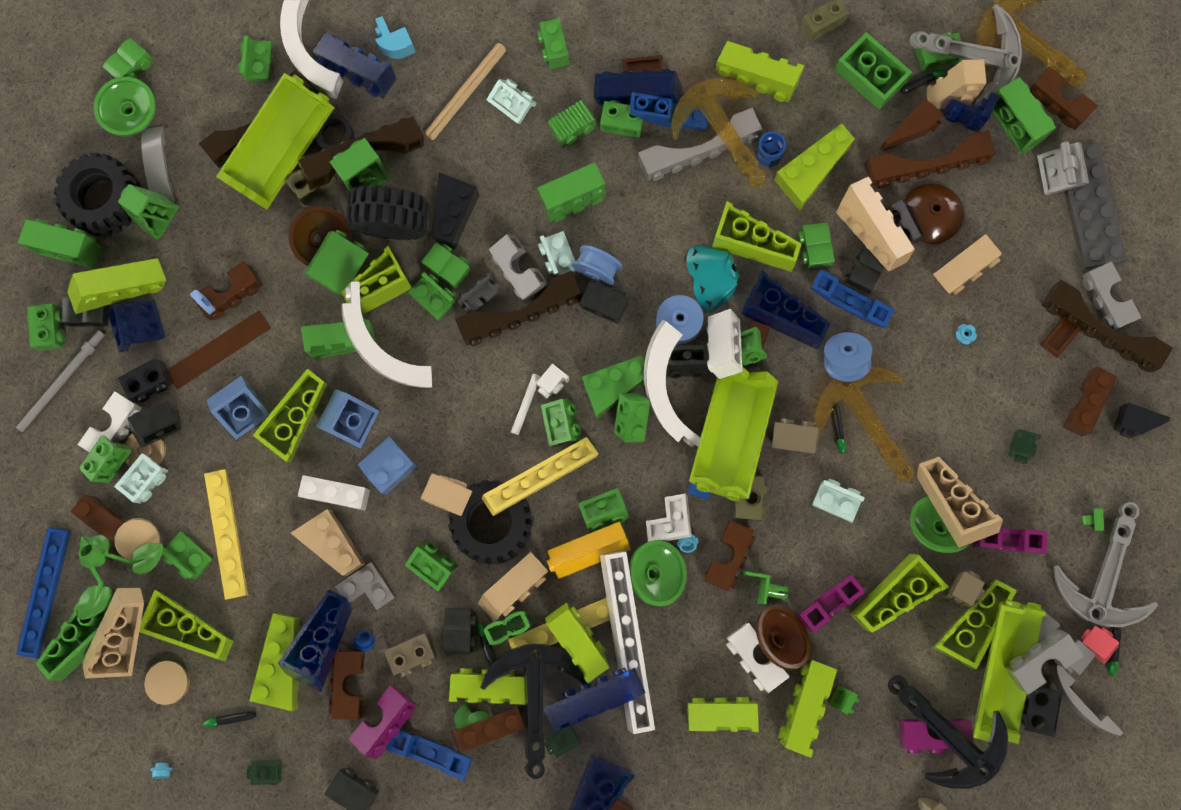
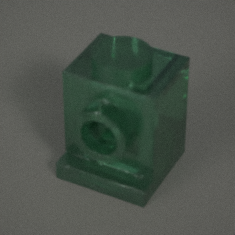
M1022 429L1014 431L1008 456L1013 457L1017 463L1027 464L1028 459H1031L1036 453L1037 445L1035 441L1039 440L1041 435Z
M571 724L546 737L548 742L545 743L549 754H555L556 758L580 746V742ZM564 739L565 745L562 747L558 746L557 740Z
M282 759L252 761L251 766L247 767L246 773L247 779H251V785H277L281 783ZM260 769L265 771L264 777L260 776Z

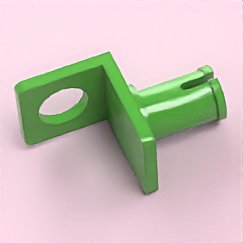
M747 571L740 572V575L761 578L757 604L766 605L767 597L786 600L788 594L779 593V591L788 592V586L770 584V575Z

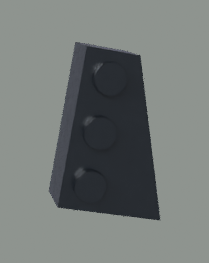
M440 172L438 176L433 237L437 243H444L448 247L456 249L479 197L477 187Z

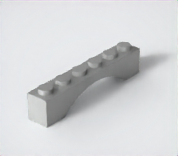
M753 108L733 115L729 124L721 133L702 145L682 149L656 145L638 152V161L647 181L651 179L657 181L663 178L666 173H677L686 165L695 166L701 163L704 158H715L724 150L733 151L744 142L749 144L757 141L761 135L762 127Z

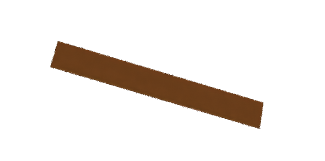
M259 310L169 368L168 371L176 389L178 390L271 329L262 312Z

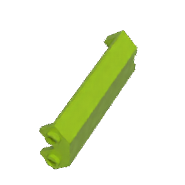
M285 73L216 176L266 210L298 164V160L302 158L335 108L328 102L329 98L323 93L315 94L303 85L304 81L296 75L291 77Z
M743 367V372L721 379L717 377L689 479L692 484L697 486L696 489L699 491L721 495L732 501L749 499L778 385V380L768 372L749 373Z
M1012 600L999 603L972 732L973 738L989 742L993 727V712L999 711L1007 728L1008 742L1019 744V728L1027 694L1018 688L1005 666L1010 664L1014 657L1026 653L1031 645L1038 643L1042 619L1046 615V611L1041 609L1042 605L1033 602H1027V605Z

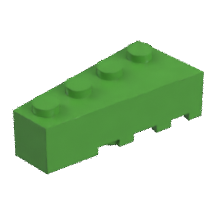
M78 603L76 604L69 620L63 623L56 639H52L36 663L48 680L63 681L82 663L109 604L98 615L84 620L78 618Z

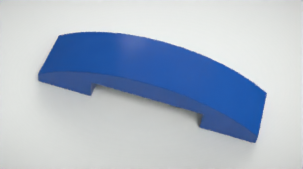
M823 270L819 271L811 286L814 292L836 307L868 323L886 328L895 309L878 300L873 301L838 282V278Z
M399 730V733L386 746L388 751L403 757H410L440 769L445 774L465 781L472 758L459 753L450 747L404 730Z

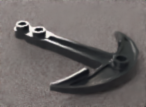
M532 643L508 650L493 662L487 670L480 688L485 690L494 681L509 674L510 669L524 667L527 722L525 758L528 761L525 771L529 777L539 779L545 772V767L542 763L545 758L544 733L542 732L544 667H558L557 670L572 676L583 686L587 682L579 666H575L572 658L562 650L544 644ZM534 651L538 652V657L536 659L532 658V653ZM539 743V749L534 751L533 744ZM535 766H539L540 768L537 774L533 773V768Z
M895 675L888 682L889 691L894 695H898L899 700L916 717L921 718L967 765L960 771L957 768H953L943 772L926 773L925 779L951 789H970L987 783L999 772L1008 753V732L999 711L993 712V727L988 742L990 745L985 751H982L931 706V702L914 686L908 685L907 680L903 676ZM893 684L898 685L900 690L896 689ZM910 701L916 702L917 706L913 705ZM980 768H985L987 772L982 771Z

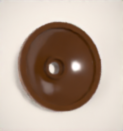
M934 183L923 184L914 188L904 199L908 202L926 237L921 240L922 242L931 244L945 242L951 239L962 226L964 219L963 205L959 197L946 186ZM933 207H938L939 212L934 211Z
M315 206L303 210L293 219L289 228L288 240L294 256L301 263L308 266L328 232L339 230L348 236L346 238L348 241L352 242L351 230L347 226L345 218L337 211L324 206ZM316 234L321 237L320 242L314 240Z
M773 605L764 609L759 614L756 622V635L761 650L773 664L782 669L795 670L802 667L808 661L811 650L809 635L804 624L794 612L786 607Z

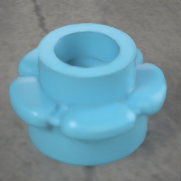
M962 324L958 327V331H956V338L962 344H970L971 341L973 342L977 338L976 329L970 324Z
M692 534V537L677 539V545L683 552H693L697 548L698 538L694 534Z
M156 763L155 768L150 769L152 771V778H170L173 768L169 767V763Z

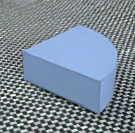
M194 290L190 294L208 314L215 311V307L201 292Z

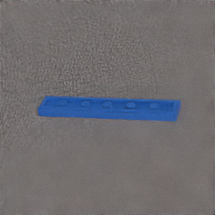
M48 527L16 655L40 658L71 534L70 530Z

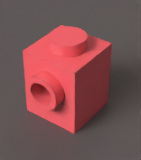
M1095 626L1092 631L1087 629L1080 638L1083 641L1082 643L1096 654L1095 658L1103 664L1108 661L1119 645V642L1112 638L1113 634L1103 627L1100 629Z

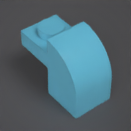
M383 16L375 19L378 25L375 28L378 38L375 40L380 51L385 56L400 59L416 53L405 27L390 33Z

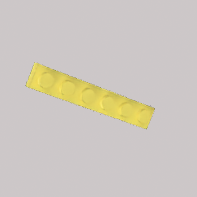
M586 437L483 494L482 500L492 515L495 516L593 460L599 453Z
M224 469L206 473L204 476L225 600L246 596L248 591L228 472Z
M607 598L577 610L581 615L579 620L583 625L587 623L590 628L610 620ZM547 623L508 639L512 649L524 644L533 643L550 646L558 642L547 626Z

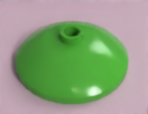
M118 77L110 80L98 91L94 101V114L98 123L107 132L121 137L132 136L143 131L153 120L156 111V101L151 89L144 82L133 77ZM133 109L131 114H127L128 110Z
M928 496L920 499L914 505L910 514V527L915 537L923 545L942 553L958 552L970 545L967 544L960 548L957 546Z
M661 540L649 541L639 546L632 555L629 564L632 589L643 602L652 606H666L680 597L686 585L687 570L682 555L673 545Z

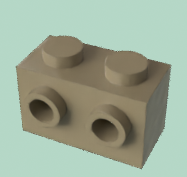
M781 418V422H775L772 448L817 453L820 427L815 426V422L802 421V424H794L793 419Z
M969 570L968 572L957 573L943 597L962 608L973 606L975 600L979 601L983 596L985 589L982 587L985 582L979 580L980 576Z
M428 633L421 634L384 651L393 675L400 674L401 677L413 673V667L420 665L421 668L433 664L432 659L437 657Z

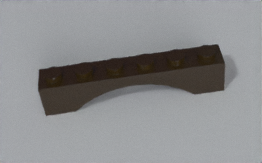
M297 70L289 74L291 77L296 75L304 81L303 85L313 92L312 88ZM252 122L237 129L214 131L198 144L217 167L220 168L225 164Z
M414 117L402 118L397 123L381 126L376 131L365 132L355 139H347L339 145L326 147L318 153L303 156L298 160L299 169L309 189L313 190L330 183L336 173L330 161L333 160L336 154L349 149L357 140L365 138L374 151H396L406 154L423 147L424 136Z
M572 271L552 278L544 292L535 301L520 310L497 315L473 311L456 318L455 321L466 346H476L482 343L484 338L489 336L490 338L498 337L502 334L501 331L508 328L510 330L517 329L521 326L522 322L527 320L534 322L540 319V315L546 312L553 314L559 311V307L563 305L572 306L578 303V299L581 298V292Z
M1063 280L1053 285L1042 303V306L1046 308L1048 313L1062 318L1065 317V323L1070 326L1076 327L1079 325L1086 336L1098 339L1105 348L1116 350L1123 359L1139 364L1138 367L1145 372H1154L1161 369L1173 347L1155 336H1129L1107 327L1089 310L1081 292Z

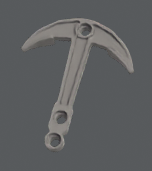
M995 4L992 8L996 18L997 34H1002L1001 49L952 40L951 37L934 33L927 34L925 31L914 32L910 36V45L915 49L923 48L927 52L940 55L948 54L967 60L984 59L985 65L997 69L993 82L986 85L983 93L974 102L975 106L989 103L999 89L1014 81L1021 64L1022 48L1020 34L1011 16L998 4ZM920 36L923 38V43L920 42Z
M1132 502L1124 503L1119 507L1118 512L1120 516L1115 519L1109 538L1110 545L1090 598L1077 592L1079 588L1066 577L1059 565L1053 566L1054 580L1058 593L1069 609L1091 624L1103 627H1125L1144 620L1158 606L1156 602L1140 607L1123 608V610L1111 606L1126 547L1130 545L1136 526L1134 519L1139 516V508ZM1125 508L1130 510L1129 516L1124 513ZM1119 528H1122L1124 531L1122 536L1118 534ZM1094 609L1098 612V616L1096 618L1092 616V611Z

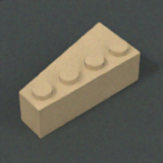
M141 588L116 589L82 661L85 678L132 676L144 607Z

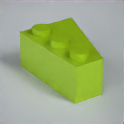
M389 246L384 249L385 252L377 260L374 259L370 263L371 266L363 274L360 273L352 281L360 283L362 315L412 288ZM344 289V290L342 291V294H343V296H344V298H345V300H346L345 289Z
M565 603L545 618L546 623L561 646L573 658L572 662L574 665H578L582 670L584 679L589 683L610 668L604 653L607 650L600 640L597 642L592 637L594 633L587 623L583 625L579 620L581 615L574 606L570 608Z
M704 697L692 698V702H687L689 731L731 730V732H738V730H752V732H759L758 704L754 701H749V697H736V701H727V697H714V701H705Z

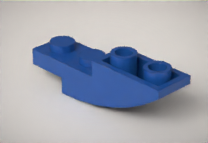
M635 92L631 93L629 113L635 117L672 129L684 130V128L702 131L707 129V108L673 103L670 98Z

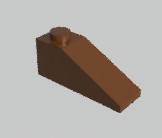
M924 98L884 141L880 149L885 151L923 137L930 130L934 132L941 125L942 122L939 120L944 113Z
M83 495L70 511L86 525L115 543L114 537L118 528L126 522L96 497Z

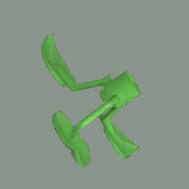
M82 535L79 548L80 563L92 571L98 586L88 588L81 595L78 603V618L84 620L98 615L107 607L111 600V588L103 587L104 583L95 569V566L99 567L104 564L106 556L125 564L133 565L132 570L136 574H145L157 565L162 556L164 546L161 543L144 544L133 552V560H127L108 553L111 541L103 535H95L92 538Z

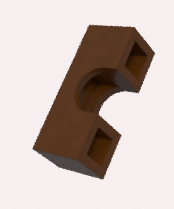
M1049 67L1032 85L1030 92L1035 99H1038L1047 107L1048 112L1061 118L1066 127L1076 130L1098 105L1083 93L1074 100H1067L1062 97L1060 86L1066 79L1052 67Z
M244 261L226 272L231 279V286L227 292L219 294L209 284L199 291L215 307V311L208 314L195 301L203 315L209 320L221 318L224 315V311L230 307H237L241 304L243 298L255 295L259 288L263 286L250 266Z
M1099 367L1088 371L1080 388L1083 391L1077 405L1071 408L1063 428L1082 437L1091 434L1117 376Z
M729 521L720 542L727 544L731 548L732 558L727 564L711 561L703 581L727 592L730 588L734 589L739 578L736 576L738 568L743 569L747 557L744 556L746 549H751L755 541V537L752 536L754 531Z
M334 651V655L331 657V669H334L333 678L330 679V691H333V697L329 702V714H332V719L358 720L362 718L363 695L351 694L347 690L346 682L350 675L364 673L365 651Z
M512 707L486 719L451 730L457 751L463 753L525 729L518 707Z

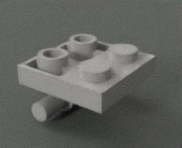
M1063 142L1060 144L1061 148L1037 155L1045 195L1048 196L1089 184L1080 142L1070 145L1069 142Z

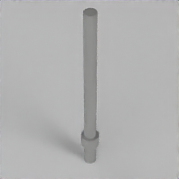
M98 330L88 342L86 341L80 347L82 350L16 426L18 430L24 432L86 357L94 353L95 347L105 336L102 331Z

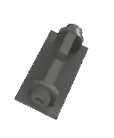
M488 275L486 278H481L472 290L464 292L457 302L467 314L477 311L484 305L480 298L483 297L488 302L498 294L500 287Z

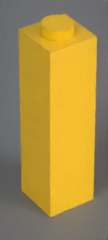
M617 522L548 550L550 559L547 560L550 571H555L558 579L600 563V555L620 551L627 552L631 549L621 523Z

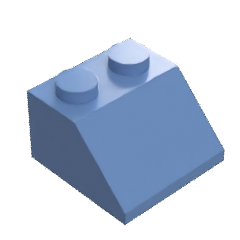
M242 376L207 399L210 412L236 440L270 415L256 392Z
M335 389L316 427L361 449L380 411L345 392Z
M390 436L358 464L366 477L384 495L391 492L417 468L416 464Z

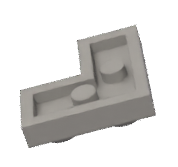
M370 562L335 586L347 605L364 593H366L376 610H379L395 599L394 594L373 562Z

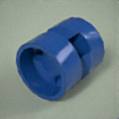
M773 131L762 135L756 150V158L760 164L772 167L780 162L786 147L784 137L778 132Z

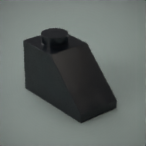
M1127 403L1120 406L1113 430L1119 431L1123 437L1133 438L1169 422L1171 417Z

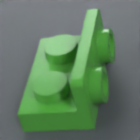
M244 35V40L240 45L242 60L238 64L239 73L246 81L270 82L273 52L272 41L251 40L249 36Z
M423 272L421 274L422 278L408 293L439 321L456 304L453 299L454 294L446 287L442 289L438 285V279L431 273L428 276Z
M757 326L741 332L742 367L767 358V353L762 349L761 334Z
M559 399L541 405L549 446L581 440V429L577 423L576 407L572 400Z
M101 435L81 464L80 470L91 482L110 483L132 449L127 444L112 443L106 436Z
M618 488L578 503L589 534L617 522L622 524L625 520L629 519Z
M182 531L164 548L162 553V559L169 565L174 564L179 569L177 572L185 579H197L213 560L208 553Z
M427 540L416 547L405 564L407 568L438 592L443 588L451 574L459 567L452 557L445 555L434 543Z

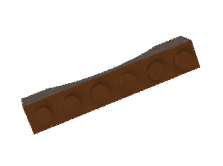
M987 130L969 134L964 142L955 150L935 159L909 160L897 157L891 153L868 157L865 167L872 181L871 187L883 188L890 185V182L905 183L913 177L918 179L930 176V173L937 172L940 175L949 172L953 168L958 170L970 167V164L984 165L990 162L996 151L990 131Z

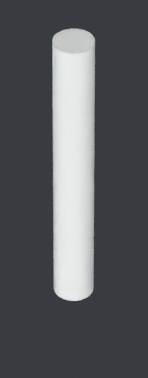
M533 374L511 430L513 434L519 435L537 388L536 383L541 377L539 375Z

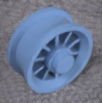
M582 245L579 249L581 254L578 260L572 263L573 269L595 282L600 281L607 286H613L615 282L613 277L616 271L621 270L622 264L616 258L598 248Z
M672 296L660 305L657 312L656 327L659 326L662 320L668 322L683 334L676 345L688 344L701 331L703 324L702 309L694 299L688 296Z
M844 332L832 336L826 342L824 347V368L831 377L839 381L852 382L862 379L869 373L871 369L872 346L865 337L857 333Z

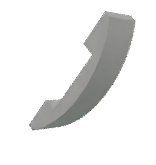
M163 127L144 129L141 134V147L148 188L151 191L161 193L174 203L173 187L169 181L164 150L166 144Z
M1052 663L1049 666L1057 690L1063 693L1062 698L1080 718L1104 732L1119 736L1123 734L1120 728L1107 715L1098 714L1096 716L1071 690L1070 686L1075 680L1063 667L1056 663Z

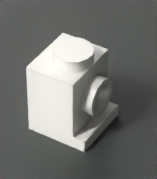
M551 364L536 383L537 387H539L538 392L545 398L551 397L553 393L557 395L564 386L562 382L565 381L567 383L569 376L554 364Z

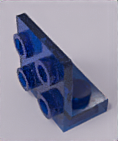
M991 92L987 99L983 98L980 105L978 104L976 108L951 99L942 112L944 113L943 116L949 122L965 124V128L969 130H980L990 118L999 95Z
M155 300L112 305L108 316L119 353L128 351L131 344L165 338Z

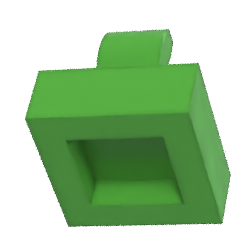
M1094 509V516H1082L1083 525H1094V532H1104L1103 509Z
M838 685L829 705L847 715L849 713L852 714L854 710L851 708L854 702L859 703L858 695Z

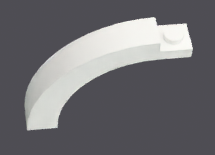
M284 0L281 10L280 28L283 44L289 58L307 83L326 96L337 99L343 84L340 74L318 64L306 52L303 44L301 25L309 0Z
M350 282L349 287L345 288L346 300H350V303H343L341 305L342 318L348 337L361 358L376 372L394 382L418 388H431V366H416L401 362L388 355L374 342L366 329L361 314L360 283Z
M662 320L651 338L645 357L644 385L648 400H650V407L663 428L677 442L685 436L682 439L691 447L694 445L698 447L701 437L685 426L677 417L669 402L666 390L668 360L683 334L668 322Z

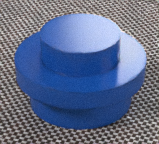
M368 631L357 633L353 641L354 648L358 651L370 650L375 645V637Z

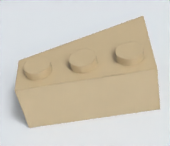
M326 509L291 532L293 536L342 576H349L366 565L332 510Z
M530 552L482 595L478 605L493 622H496L503 615L505 617L508 616L515 609L513 605L518 601L523 602L531 594L529 590L533 586L538 588L546 580L544 576L548 570Z

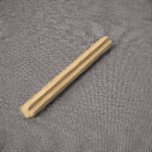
M497 43L427 128L425 135L429 139L434 140L503 56L506 50L502 44Z

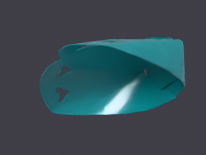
M706 246L690 247L687 254V268L694 278V294L701 307L709 313L721 307L733 295L738 286L739 272L730 252ZM693 263L699 264L697 270H695ZM700 285H701L703 288H705V290L703 291V294H701L702 289L700 288ZM705 301L712 302L711 307H709V304Z

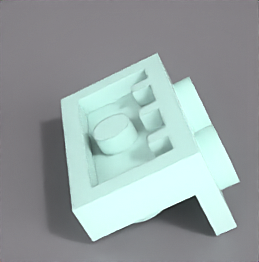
M508 78L507 80L499 79L486 100L516 123L521 124L529 109L535 107L537 103L532 100L533 96L524 90L521 92L517 89L518 85Z
M564 231L546 238L544 235L540 236L541 243L538 244L541 255L546 254L548 262H545L548 273H553L554 277H557L569 271L575 272L576 270L572 267L575 259Z
M142 453L114 487L133 503L141 504L152 496L151 491L156 485L159 486L166 479L165 474L168 470L159 466L150 457Z
M828 479V481L824 480L821 482L812 506L852 523L860 503L864 501L865 497L860 496L861 492L853 488L844 489L840 487L839 482Z

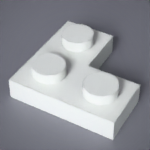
M680 494L665 497L667 518L646 521L648 542L654 540L671 541L692 537L688 496Z

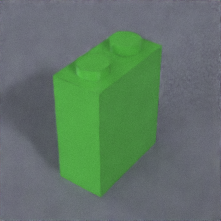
M336 230V232H328L305 270L304 275L336 295L343 296L342 291L353 281L369 253L364 251L365 247L355 241L354 243L346 239L347 235Z

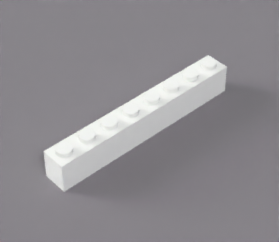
M620 551L600 555L627 729L632 734L655 730L627 553Z

